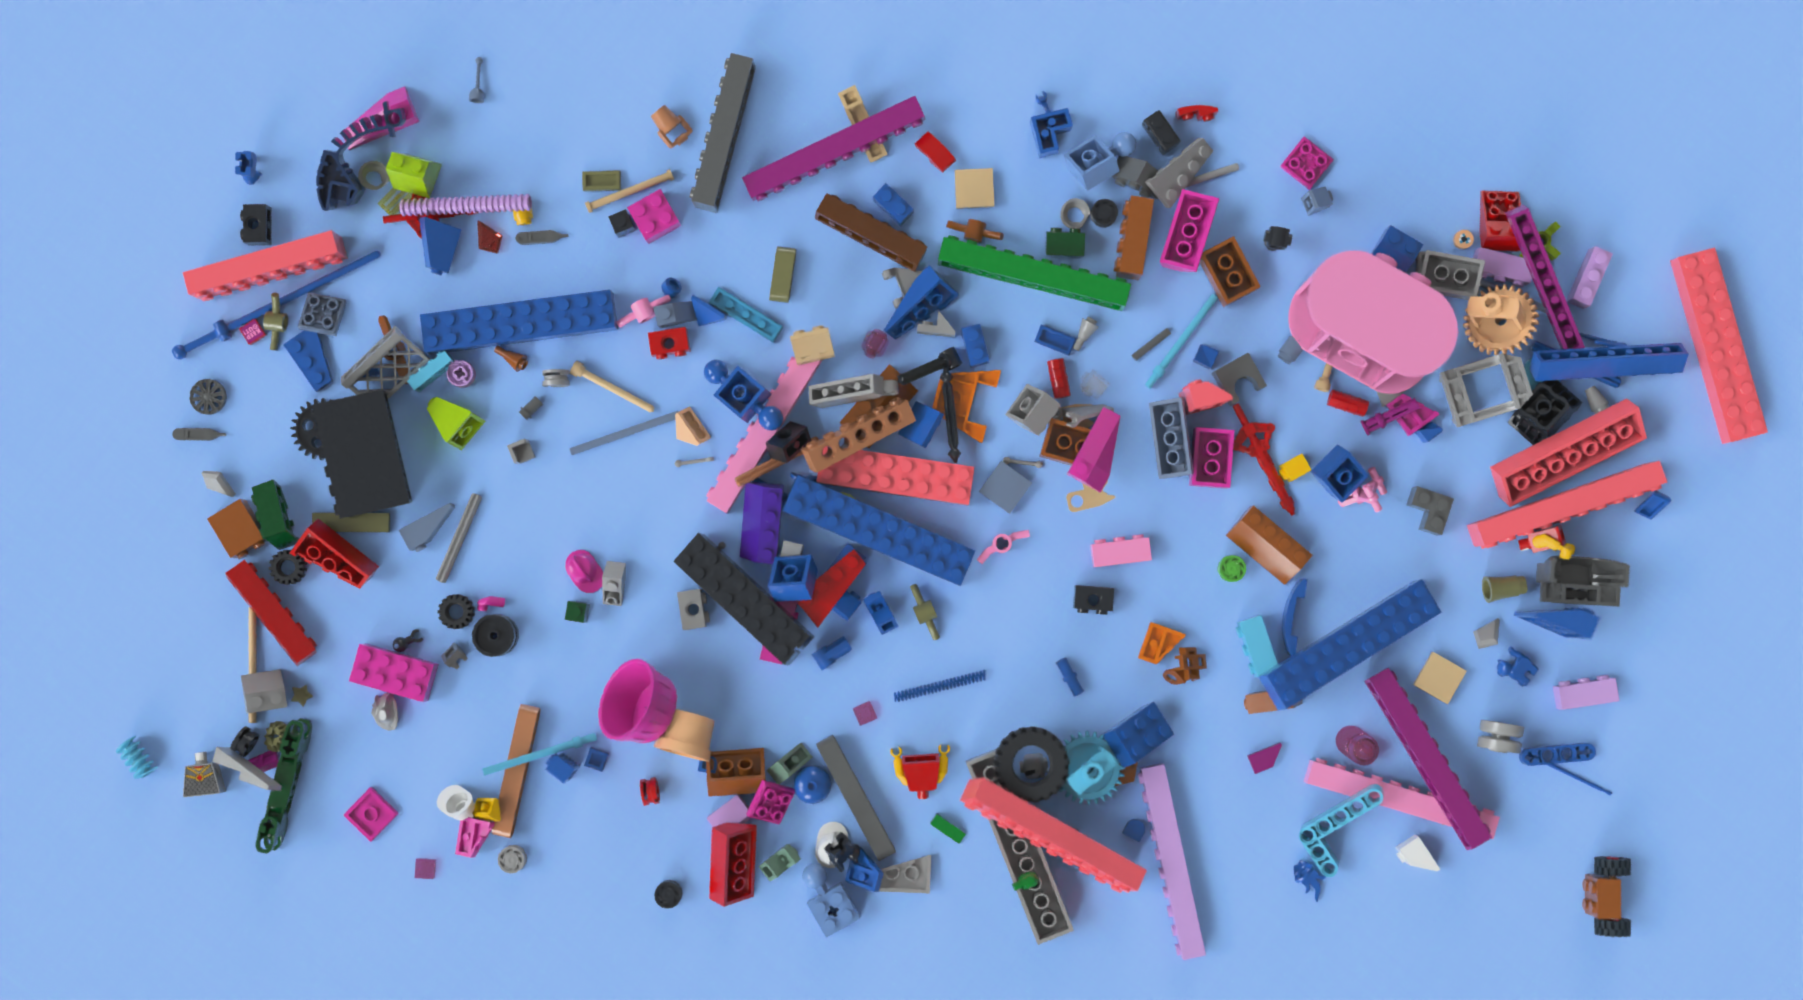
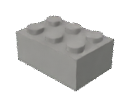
M1426 250L1421 274L1431 281L1430 287L1443 296L1469 300L1470 296L1478 297L1485 260Z

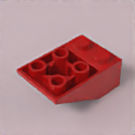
M1481 190V248L1496 251H1520L1505 214L1521 206L1519 192Z

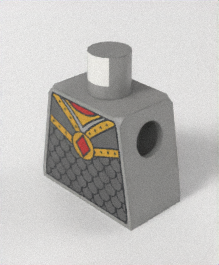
M207 752L194 753L195 764L185 766L183 798L226 792L219 764L215 762L208 763Z

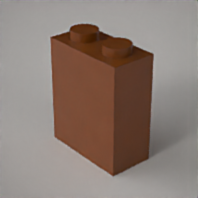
M238 499L207 518L230 558L242 559L249 554L248 551L254 548L256 550L265 545L264 541L266 539H263L260 534L261 524L246 499Z

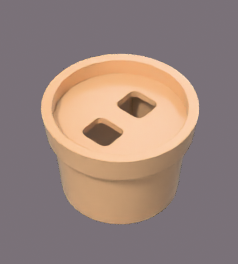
M676 709L667 730L655 741L653 747L684 757L710 762L711 750L709 748L715 720Z

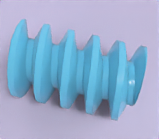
M133 736L123 742L116 749V753H123L120 759H127L124 764L125 766H131L129 769L130 773L136 772L133 776L134 779L144 778L158 769V767H150L154 761H146L149 754H141L145 748L138 749L137 747L141 742H133L136 737Z

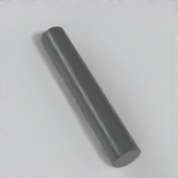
M1164 329L1131 355L1132 358L1137 361L1171 334L1169 329Z

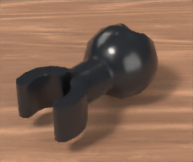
M419 629L413 630L411 635L406 638L398 637L394 639L393 649L397 652H403L409 644L422 642L423 638L412 639L415 633L419 632ZM395 644L399 645L397 649L394 648Z

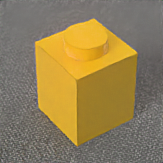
M1302 453L1279 465L1281 477L1284 480L1287 479L1288 482L1312 470Z

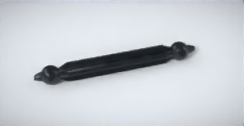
M944 368L940 379L944 382L942 387L948 445L951 449L948 452V456H950L954 463H957L961 452L957 449L959 441L953 386L950 382L953 376L947 368Z

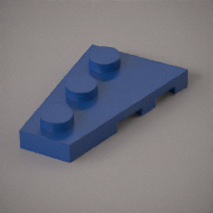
M304 330L283 344L315 392L320 391L333 382L322 348L323 344L318 333Z

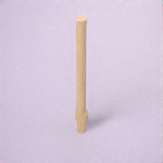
M248 607L249 674L257 673V616ZM257 712L249 713V723H257Z

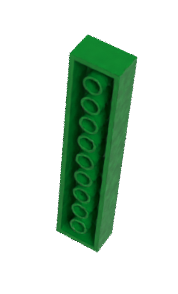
M948 235V238L943 237L937 264L939 266L1122 311L1126 307L1131 284L1127 283L1128 280L1110 279L1108 278L1109 275L1097 273V275L1090 274L1089 270L1083 268L1074 270L1071 269L1070 265L1063 263L1060 266L1052 264L1053 261L1048 259H1041L1039 261L1035 260L1034 256L1028 254L1019 256L1015 255V252L1012 250L1004 249L1003 252L996 250L997 247L992 245L979 246L978 242L967 240V242L959 241L958 237Z

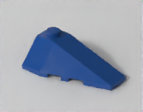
M929 265L914 280L884 328V331L896 340L912 330L920 320L924 319L926 321L931 318V313L938 309L940 311L945 309L959 296V293Z

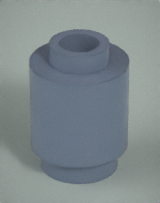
M1289 336L1280 348V353L1277 356L1283 362L1290 365L1291 362H1295L1303 349L1294 337Z

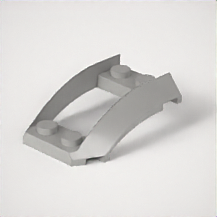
M1504 353L1441 372L1439 377V383L1442 382L1453 417L1451 420L1457 428L1520 409L1533 395L1521 357L1504 355ZM1501 364L1512 401L1473 412L1462 376Z

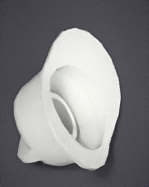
M451 785L441 791L436 801L440 811L459 821L468 817H474L475 803L470 792L459 785Z
M838 822L824 824L817 836L815 857L822 866L827 868H835V866L829 860L824 847L829 843L835 847L838 844L836 836L840 832L848 837L846 828Z

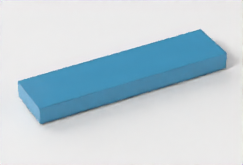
M719 286L708 302L772 343L775 342L783 329L782 325Z

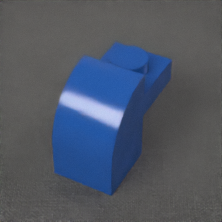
M880 591L872 593L863 599L881 635L899 627Z

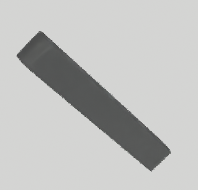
M834 735L816 743L821 756L878 861L896 853L890 838Z

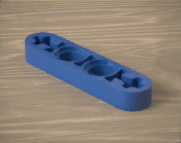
M1590 743L1525 748L1521 750L1519 760L1527 766L1589 761L1595 757L1596 749ZM1585 747L1590 750V753H1587V755L1577 754L1576 751L1585 750ZM1565 748L1571 750V757L1565 759L1562 755ZM1546 750H1550L1553 754L1552 759L1546 761L1543 757V753ZM1529 752L1531 755H1538V758H1531L1529 762V760L1525 759V756Z

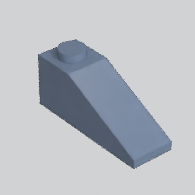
M448 503L399 529L408 550L419 552L427 547L426 544L431 542L452 513L455 505Z

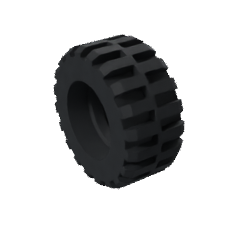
M1035 726L1021 727L1008 733L1009 735L1003 738L999 747H997L994 758L995 775L1002 788L1026 802L1033 803L1048 800L1052 795H1056L1059 789L1066 783L1065 780L1069 775L1068 768L1070 764L1068 752L1060 739L1053 733ZM1026 746L1040 747L1049 757V771L1038 782L1028 783L1022 781L1014 772V757L1020 749Z

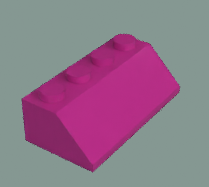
M1182 189L1160 258L1162 267L1180 272H1197L1220 200L1219 198Z

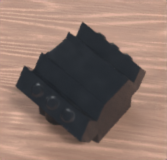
M1558 380L1540 382L1532 390L1533 395L1520 409L1514 412L1508 421L1532 445L1555 435L1560 427L1570 419L1572 414L1583 403Z

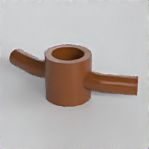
M969 219L967 225L950 220L946 224L947 228L964 232V239L982 243L983 237L1003 240L1004 238L1003 233L985 230L987 224L974 219Z

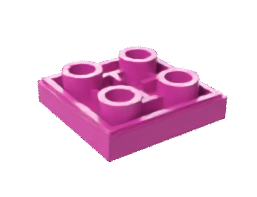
M1304 136L1280 165V168L1310 190L1334 159Z
M762 780L746 815L750 818L780 825L795 794L794 788Z

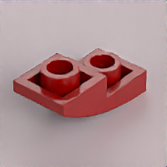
M1191 105L1178 108L1175 114L1177 120L1183 118V121L1192 119L1194 114H1196L1198 121L1204 120V122L1215 118L1214 116L1218 113V108L1207 105Z
M929 131L914 143L915 147L927 156L930 163L942 173L956 161V158Z

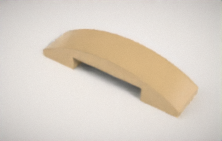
M855 85L838 93L851 125L869 117ZM878 143L871 145V149L865 152L870 163L888 155L884 145Z

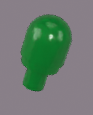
M1033 871L1020 875L1018 877L1019 881L1011 884L1014 891L1020 888L1025 890L1034 887L1038 883V875Z

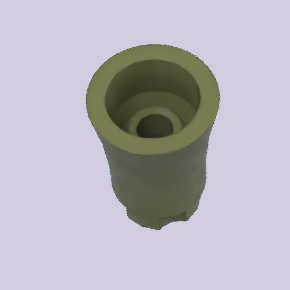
M1484 576L1482 579V593L1487 603L1527 593L1528 586L1524 576Z

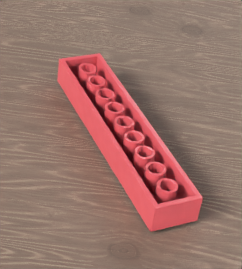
M1715 247L1671 260V267L1722 444L1768 433Z
M1660 461L1644 463L1466 526L1474 547L1481 546V549L1491 548L1498 545L1497 541L1499 543L1508 542L1516 539L1515 535L1525 536L1534 533V529L1542 530L1552 527V522L1553 524L1563 523L1571 520L1570 516L1572 518L1589 514V511L1604 509L1607 505L1626 501L1625 498H1635L1644 495L1645 492L1659 490L1662 488V484L1668 482Z
M969 779L960 798V801L965 803L964 806L966 808L980 811L982 817L988 820H996L998 826L1004 829H1012L1014 831L1013 834L1023 839L1024 837L1031 840L1030 843L1036 847H1044L1047 849L1046 852L1052 856L1057 857L1058 855L1062 857L1064 863L1078 866L1080 872L1094 875L1096 881L1110 884L1112 890L1119 893L1122 891L1130 893V891L1139 890L1147 872L1146 869L987 779Z

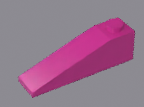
M405 86L387 93L354 121L359 123L362 132H364L365 129L359 120L379 114L382 117V126H386L382 103L388 101L390 110L404 108L406 115L405 123L400 127L394 128L395 132L420 122ZM393 113L391 120L397 124L400 117L397 113ZM349 126L346 128L352 136L356 135ZM385 129L365 135L352 143L348 150L389 134V131Z
M1105 407L1102 408L1067 472L1068 476L1101 493L1110 476L1120 415Z

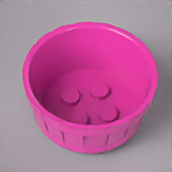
M631 659L622 664L612 674L610 680H608L600 699L598 719L602 733L607 738L617 741H631L644 744L657 740L667 730L676 711L677 692L673 682L642 659Z

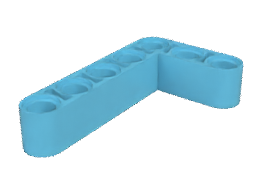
M1369 785L1301 826L1299 839L1324 876H1335L1339 868V861L1324 837L1380 805L1384 797V790L1380 785ZM1376 791L1380 794V797L1374 799L1369 793ZM1359 801L1363 804V807L1356 808L1352 803ZM1343 811L1347 816L1340 818L1336 815V812ZM1327 821L1330 826L1322 827L1319 822ZM1310 830L1313 836L1307 837L1303 832ZM1320 846L1324 849V852L1317 853L1314 848ZM1332 863L1335 868L1327 869L1325 864Z

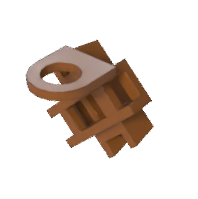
M1179 647L1180 655L1175 656V659H1179L1180 667L1167 669L1163 673L1164 679L1174 685L1186 683L1188 680L1196 681L1200 679L1199 670L1207 669L1205 654H1197L1196 647ZM1198 658H1201L1202 666H1199ZM1167 674L1173 675L1176 680H1172Z

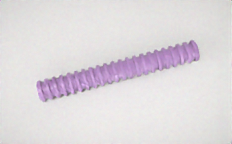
M508 194V196L502 195L501 197L500 195H496V197L485 195L484 197L478 196V198L476 196H472V198L470 196L466 198L461 196L460 198L454 197V199L452 197L448 199L446 197L442 199L437 197L430 200L429 198L424 200L423 198H419V200L414 198L413 200L407 199V201L401 199L399 208L402 216L407 214L408 216L413 214L415 216H418V214L422 216L424 213L426 215H430V213L432 215L436 213L438 215L442 213L446 215L448 212L449 214L454 212L456 214L460 212L462 214L466 212L470 214L472 211L473 213H477V211L479 213H483V211L494 213L495 211L501 212V210L503 212L507 210L509 212L513 210L518 212L525 209L530 211L532 199L529 194L525 196L523 194L519 196L517 194L513 196Z

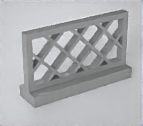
M395 325L341 376V385L358 395L383 389V381L394 380L395 386L392 389H384L389 399L430 358L405 337ZM402 340L407 344L408 351H396V345ZM385 355H394V364H382V358ZM396 355H408V364H396ZM410 355H419L423 358L419 363H410ZM371 368H380V377H369L368 371ZM382 368H394V376L383 377ZM396 368H408V374L406 376H396ZM358 381H367V389L358 390L354 384ZM369 381H381V389H369Z

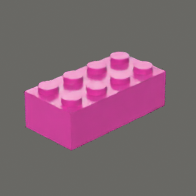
M364 643L359 644L349 682L420 702H426L429 700L439 664Z

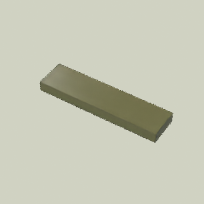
M312 513V523L320 519L335 532H390V513H364L342 519L339 518V515L336 516L335 513Z

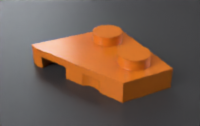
M1150 622L1137 658L1157 665L1186 634Z

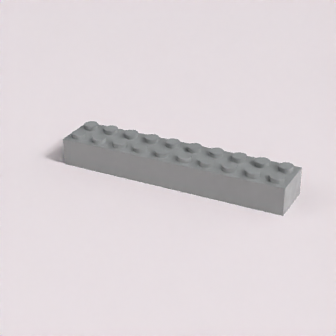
M996 749L965 761L972 779L985 778L1002 788L994 771ZM989 820L1013 883L1019 881L1018 877L1028 871H1033L1038 875V883L1034 887L1016 890L1037 944L1040 945L1074 931L1042 848L1032 845L1030 843L1031 840L1026 837L1023 839L1013 834L1014 831L1012 829H1004L998 826L996 820Z

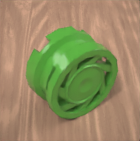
M1225 556L1218 563L1217 570L1224 581L1236 582L1244 577L1246 564L1239 556Z

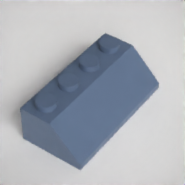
M1184 397L1149 403L1159 479L1194 474Z

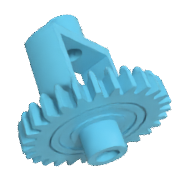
M1080 731L1078 732V738L1071 734L1070 742L1067 739H1063L1066 744L1064 747L1068 752L1070 764L1068 768L1069 775L1065 780L1066 783L1059 791L1067 790L1065 797L1067 798L1072 794L1071 801L1074 802L1079 798V804L1081 805L1084 799H1086L1087 805L1091 804V799L1094 800L1095 804H1098L1099 797L1106 801L1105 794L1112 797L1110 790L1118 791L1115 784H1122L1118 777H1124V774L1119 772V770L1125 769V767L1123 768L1122 765H1119L1120 762L1107 741H1104L1103 734L1099 738H1097L1096 731L1093 732L1091 737L1089 731L1085 732L1084 737Z

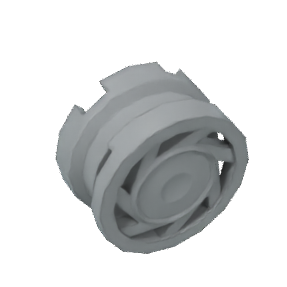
M548 369L542 371V376H544V381H542L543 387H548V385L551 387L570 386V381L568 380L569 370Z
M509 845L499 853L498 865L505 873H516L525 866L527 854L522 847Z

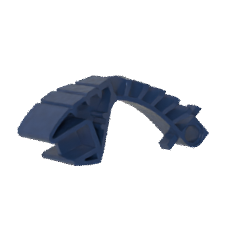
M385 101L382 104L386 126H382L381 115L374 114L369 116L370 118L364 117L359 120L365 129L364 132H362L359 123L353 122L349 127L356 134L355 136H352L349 130L343 129L339 134L347 140L345 143L338 137H334L331 140L339 149L337 151L323 150L320 160L322 163L319 164L318 175L316 176V186H318L316 189L317 197L322 210L336 209L338 200L346 201V206L359 202L366 188L361 185L353 169L349 167L348 162H345L343 153L356 140L373 132L388 129L389 136L396 137L394 128L402 126L406 121L404 108L390 110L389 102ZM393 113H397L400 117L397 124L391 120Z

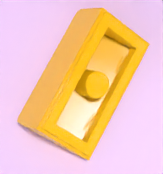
M477 798L473 811L474 818L500 821L498 799Z

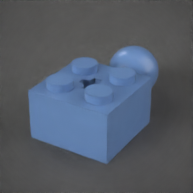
M1121 132L1114 137L1112 146L1107 148L1095 135L1065 153L1064 158L1068 170L1089 191L1120 172L1115 156H1130L1135 151L1137 143L1132 134Z
M810 864L805 867L802 873L803 882L807 887L815 889L818 893L817 896L807 901V906L825 938L860 919V914L842 882L828 889L825 884L827 873L823 866ZM830 906L838 908L836 914L829 912Z

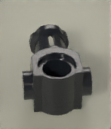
M1270 226L1269 230H1265L1264 245L1270 251L1285 250L1287 246L1291 245L1293 235L1289 234L1290 229Z

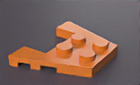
M1001 370L951 373L953 379L950 382L953 386L957 428L980 443H983L987 426L968 421L977 383L997 388ZM940 379L932 408L943 413V419L946 420L942 389L944 382Z

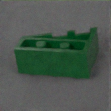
M272 479L251 487L253 492L251 499L257 508L255 515L261 524V537L278 550L295 545L299 537L293 534L291 527L295 525L293 520L289 521L286 510L289 508L281 486Z

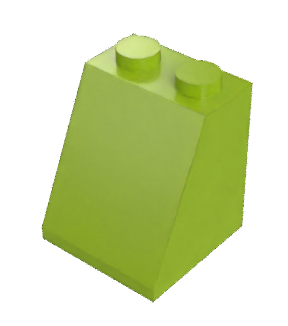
M392 152L385 169L394 189L430 198L442 163L405 153Z

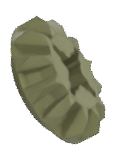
M276 721L270 723L269 728H266L267 733L264 735L266 738L264 744L267 745V750L272 752L280 751L281 741L287 726L284 722Z

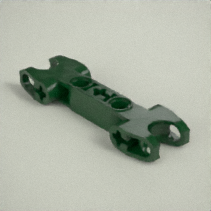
M303 718L291 720L286 726L280 745L281 756L273 779L282 788L281 791L270 790L265 817L261 820L255 844L257 852L268 854L272 850L276 851L283 843L289 821L287 816L297 786L303 755L307 752L313 728L311 720ZM304 723H306L308 726V730L306 733ZM263 838L265 849H263L260 845V842Z

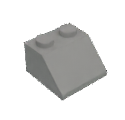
M280 669L240 675L246 714L287 707L285 687Z

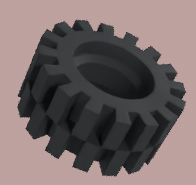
M291 550L279 551L277 555L272 556L273 560L269 562L271 564L269 570L272 572L270 575L280 584H296L306 575L304 572L307 571V568H305L307 562L303 560L305 558L290 554ZM286 560H291L295 565V570L290 575L284 574L281 569L282 563Z
M460 594L446 596L447 598H444L438 606L440 607L437 610V614L440 616L438 617L439 620L447 628L461 629L468 626L473 620L472 617L475 616V613H473L475 607L472 606V601ZM454 604H458L463 608V615L459 619H453L449 614L450 607Z

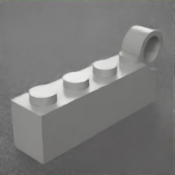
M868 374L810 385L809 405L827 408L876 399L881 396L897 395L899 393L898 381L883 380L882 376Z

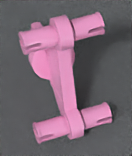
M1375 467L1368 469L1372 478L1369 483L1365 484L1362 488L1358 487L1343 503L1338 501L1341 507L1356 502L1358 504L1366 502L1371 503L1375 512L1382 510L1376 490L1378 489L1380 495L1386 494L1387 490L1383 484V477L1379 476Z

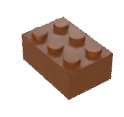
M1234 236L1203 252L1200 265L1223 308L1261 287Z
M1051 418L1039 457L1071 466L1091 429L1078 425L1072 428L1066 425L1067 422Z

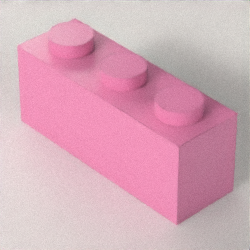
M1144 534L1133 535L1131 540H1125V537L1113 538L1114 542H1106V539L1094 540L1095 544L1090 545L1093 567L1152 560L1149 537L1144 538Z

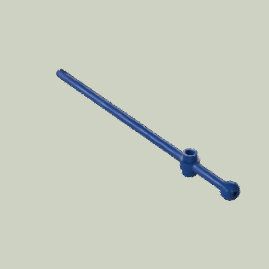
M374 251L279 298L280 306L379 258L381 253ZM272 302L228 324H225L224 320L215 322L213 324L214 331L184 346L175 345L172 348L173 356L181 360L186 357L187 352L219 337L221 342L232 338L230 333L232 330L264 315L266 311H272Z

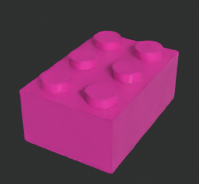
M1195 427L1193 429L1191 457L1194 474L1189 475V486L1230 488L1235 430Z

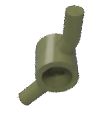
M272 293V311L265 312L263 326L265 330L272 331L270 350L277 351L279 333L285 332L288 327V314L280 313L279 293Z
M913 584L910 586L917 605L912 608L919 624L926 623L932 639L938 640L940 636L932 620L937 618L934 607L930 600L924 601L918 585Z

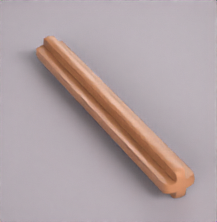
M817 436L811 438V441H818L819 439ZM799 452L793 459L803 455V452ZM770 459L735 477V483L738 487H741L785 463Z

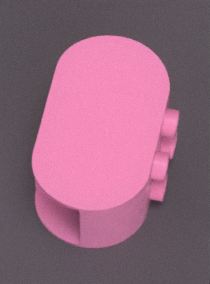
M1356 250L1340 252L1326 259L1294 294L1288 313V323L1292 337L1295 338L1306 352L1377 392L1384 394L1404 392L1415 386L1425 375L1437 370L1452 354L1458 336V325L1454 310L1441 293L1430 287L1431 281L1427 277L1415 272L1410 273V275L1396 268L1397 262L1392 257L1382 253H1377L1374 256L1368 252Z

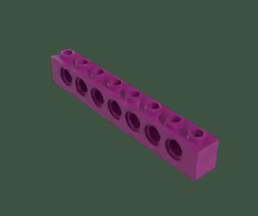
M1522 205L1506 212L1505 214L1560 348H1585L1529 208Z

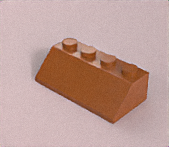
M889 364L880 376L883 377V380L898 381V376L901 373ZM898 383L899 393L897 395L881 396L876 399L856 402L839 423L841 426L846 423L851 424L857 421V417L864 414L869 415L876 407H884L890 404V400L897 397L910 402L918 390L911 383L904 386ZM893 412L890 413L889 420L893 419ZM877 421L873 422V429L877 427ZM858 429L856 432V438H858L861 434L860 429Z
M1254 505L1245 511L1225 535L1284 585L1313 556Z

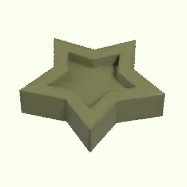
M307 684L302 688L292 687L294 696L291 701L299 702L304 707L306 700L313 697L307 691Z

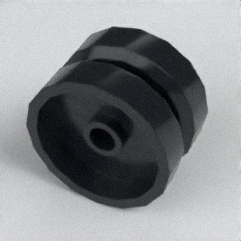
M501 614L486 615L479 619L472 631V642L475 648L483 655L489 657L503 656L510 653L516 647L519 639V630L515 622L508 616ZM497 633V638H493V635Z

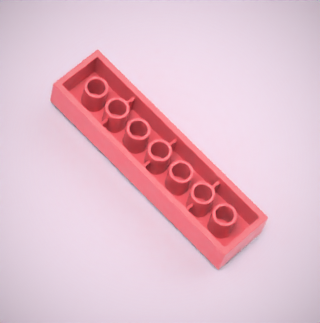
M330 230L182 273L188 294L202 301H210L214 299V296L220 294L221 296L231 295L234 290L245 291L250 289L252 285L258 284V286L269 284V281L273 279L277 281L287 279V275H302L306 273V270L312 268L313 270H319L324 268V265L330 263L331 265H337L342 263L344 259H348L342 236Z
M1626 398L1491 466L1490 469L1499 498L1511 507L1647 439L1640 408Z
M827 446L822 450L823 455L828 451ZM860 450L819 471L816 483L968 506L974 467Z

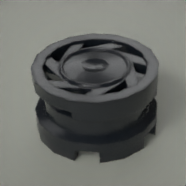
M1109 199L1098 200L1094 203L1090 212L1091 220L1096 226L1102 228L1111 226L1118 216L1117 205Z
M245 726L234 738L230 749L234 752L238 751L241 756L246 757L255 747L260 734L251 732V729Z
M664 880L655 889L654 898L656 903L665 909L675 907L682 899V888L674 880Z

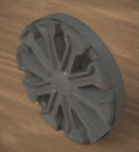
M200 380L190 390V403L201 414H215L226 403L227 394L225 388L216 380Z

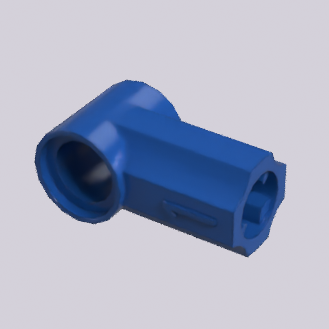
M842 636L811 655L822 671L835 663L838 658L849 653L852 648L846 638Z

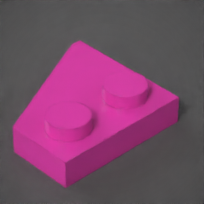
M474 817L461 820L455 854L475 858L494 827L495 822Z

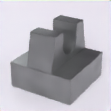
M455 642L441 655L443 662L448 667L455 669L460 667L456 662L459 658L464 661L468 659L460 646Z

